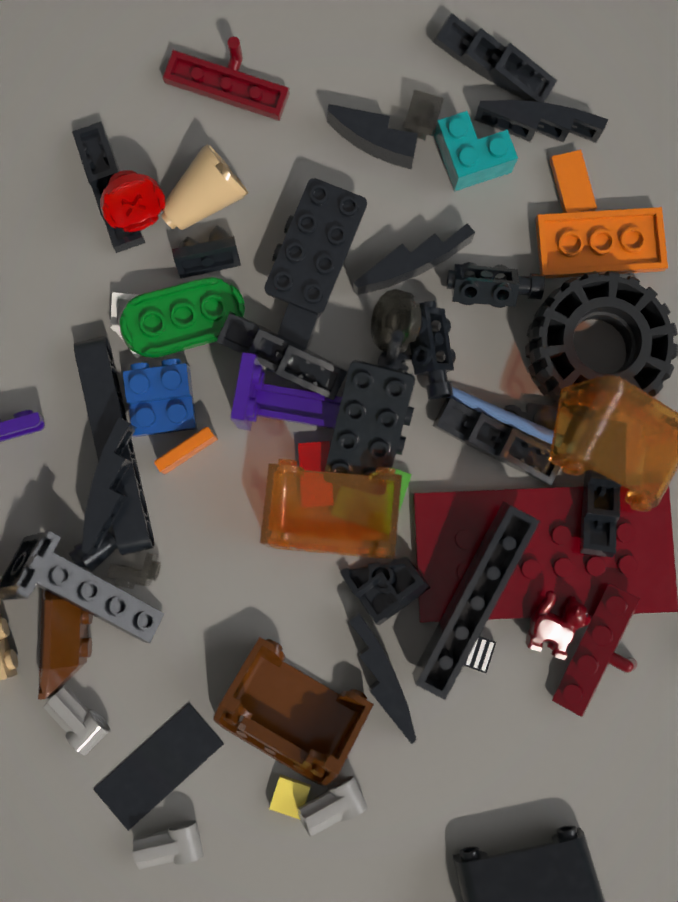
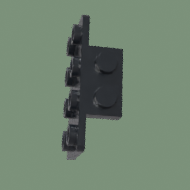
M311 178L306 185L294 216L290 215L284 228L286 236L283 243H278L272 257L274 265L264 287L265 293L312 313L322 314L325 311L367 208V199L317 178Z
M359 360L351 362L323 475L326 481L379 495L386 492L395 455H402L406 436L401 435L403 425L410 426L414 407L409 406L415 384L413 374Z

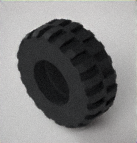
M593 271L585 273L579 279L573 277L565 281L539 307L534 315L533 322L528 328L527 336L529 337V343L525 346L526 357L530 358L531 365L528 367L531 377H537L541 384L538 389L544 396L549 394L554 399L553 404L556 407H560L561 410L568 408L572 410V415L581 418L592 416L593 419H606L610 416L617 417L644 405L663 389V382L670 378L674 370L671 360L678 355V345L674 344L673 337L678 334L675 323H670L668 315L671 312L666 303L661 305L656 298L658 294L651 287L645 289L639 285V279L630 275L625 279L620 277L619 272L607 271L603 276H599L598 272ZM590 319L601 320L612 325L621 334L626 346V358L624 365L617 372L612 374L595 372L585 366L579 359L574 348L573 335L581 322Z

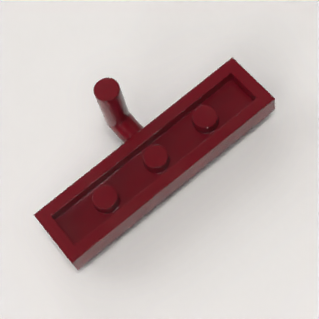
M230 37L227 41L230 53L227 67L175 50L172 51L163 75L165 84L280 121L290 94L289 88L239 72L243 56L240 40L237 37Z
M608 584L552 699L553 702L583 717L609 664L625 673L636 669L637 661L634 658H625L615 653L641 598L612 584Z

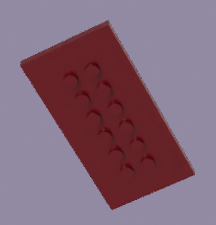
M669 483L621 486L620 518L616 523V554L613 558L580 553L584 486L414 493L417 570L431 587L418 597L419 622H440L503 501L540 520V523L488 620L531 618L539 604L545 599L546 592L550 590L556 594V602L550 609L556 615L563 616L564 609L571 596H575L577 602L585 605L589 615H594L608 584H612L641 598L634 614L678 612Z

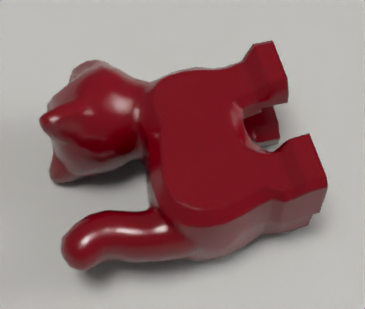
M550 590L546 592L545 599L531 616L530 629L526 634L525 643L529 649L541 652L543 642L549 641L547 647L552 649L551 654L556 658L566 660L568 657L567 648L573 641L576 630L588 626L591 616L588 614L585 605L577 602L575 596H571L563 616H558L551 612L550 609L556 602V594Z

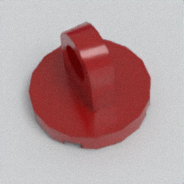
M123 170L115 173L110 178L109 185L103 190L100 199L101 211L107 223L115 229L116 227L123 228L125 232L140 231L153 225L159 219L158 215L161 210L163 211L166 206L165 195L157 181L147 175L137 174L132 170Z

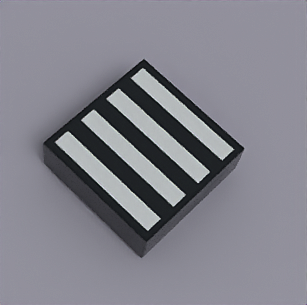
M479 636L464 666L487 673L497 642Z

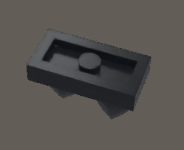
M218 225L211 232L208 242L199 243L187 236L181 242L179 248L172 249L173 259L180 279L241 266L234 236L231 237L226 230Z

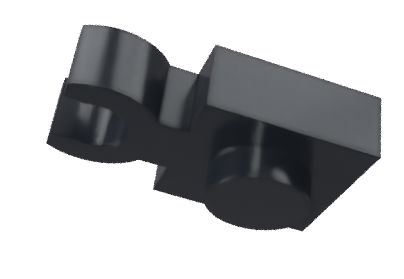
M528 403L525 412H522L515 405L504 407V410L557 432L560 407Z

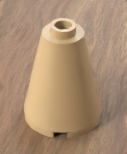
M206 144L165 199L166 206L161 217L170 228L178 227L180 230H184L243 199L249 192L239 178L232 173L220 155L210 145Z

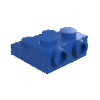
M166 359L162 361V366L150 368L149 363H134L130 365V370L123 371L126 403L129 404L130 421L132 425L137 427L132 435L133 437L197 429L191 373L187 363L181 364V359Z

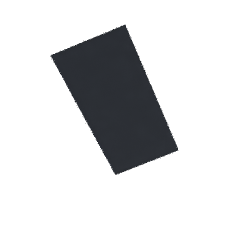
M188 703L93 790L129 831L223 746L224 743L192 705Z

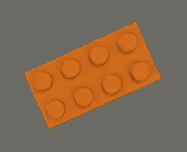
M662 207L539 214L535 218L540 274H544L545 279L579 277L593 271L598 272L599 275H604L607 271L628 274L661 272L668 268Z

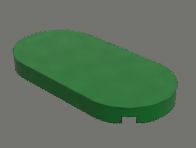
M216 277L202 278L144 293L131 299L120 318V333L125 344L135 353L145 357H161L216 342L229 312L231 311L243 317L245 304L241 293L232 284L229 285L223 282V279Z

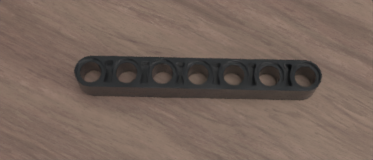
M106 336L74 343V354L98 462L118 417L128 422L112 349ZM132 438L121 455L132 463L116 490L127 496V499L112 524L117 547L122 556L155 547Z

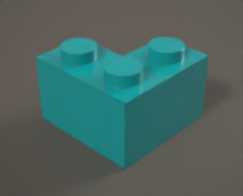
M468 111L437 121L434 137L454 192L512 173L518 156L508 130L478 139Z

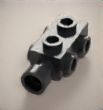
M466 262L464 264H455L454 270H448L446 287L447 289H452V302H459L463 305L487 304L496 308L516 307L518 295H527L528 299H542L545 276L544 274L533 273L530 276H518L517 269L507 268L505 265L487 267ZM467 271L474 272L471 276L464 275ZM497 274H505L503 278L495 277Z
M435 301L419 303L417 305L418 309L405 313L414 375L428 376L429 385L426 386L428 399L447 398L453 396L452 383L448 382L447 372L454 370L453 364L456 359V354L450 347L448 334L451 330V323L446 318L445 309L437 308Z

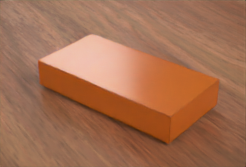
M582 150L551 156L549 162L563 213L595 211L597 205Z
M204 427L154 460V464L161 473L166 475L218 439L209 427Z

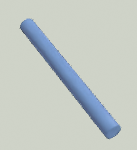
M452 387L453 396L447 397L561 449L567 439L564 435Z

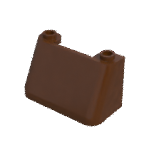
M259 637L220 702L213 719L226 731L316 784L326 786L339 775L374 704L368 701L367 696L359 690L350 689V691H342L338 694L285 663V655L282 652L283 648L279 643L271 639L265 640Z

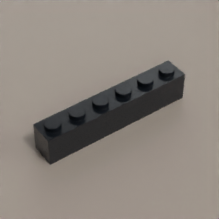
M504 501L502 502L412 673L415 685L446 700L540 520Z

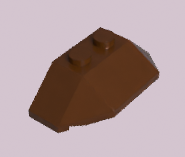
M42 589L38 700H45L59 691L87 663V657H91L92 639L88 637V624L92 623L93 615Z

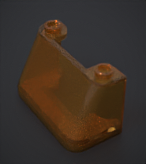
M601 376L561 389L549 461L561 467L564 473L570 475H581L583 471L595 470L630 489V491L626 492L625 501L631 505L632 509L642 512L650 511L651 508L659 505L678 469V412L620 377Z
M278 459L277 464L269 463L260 543L268 548L395 559L402 474H396V469L377 467L376 473H370L369 476L309 471L298 467L297 461L290 459Z

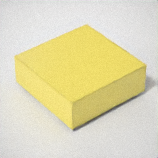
M280 775L269 809L300 820L297 808L306 803L311 785Z

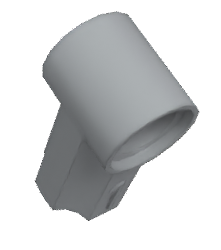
M67 686L57 692L43 707L66 732L65 736L69 744L82 755H87L111 730L105 719L96 711L88 710Z
M348 776L336 781L327 788L328 791L297 808L298 816L309 836L317 834L340 820H350L367 810V804L354 776Z
M195 820L184 821L169 827L166 831L136 837L133 840V857L138 870L173 861L176 865L187 864L202 858L203 851L197 822Z

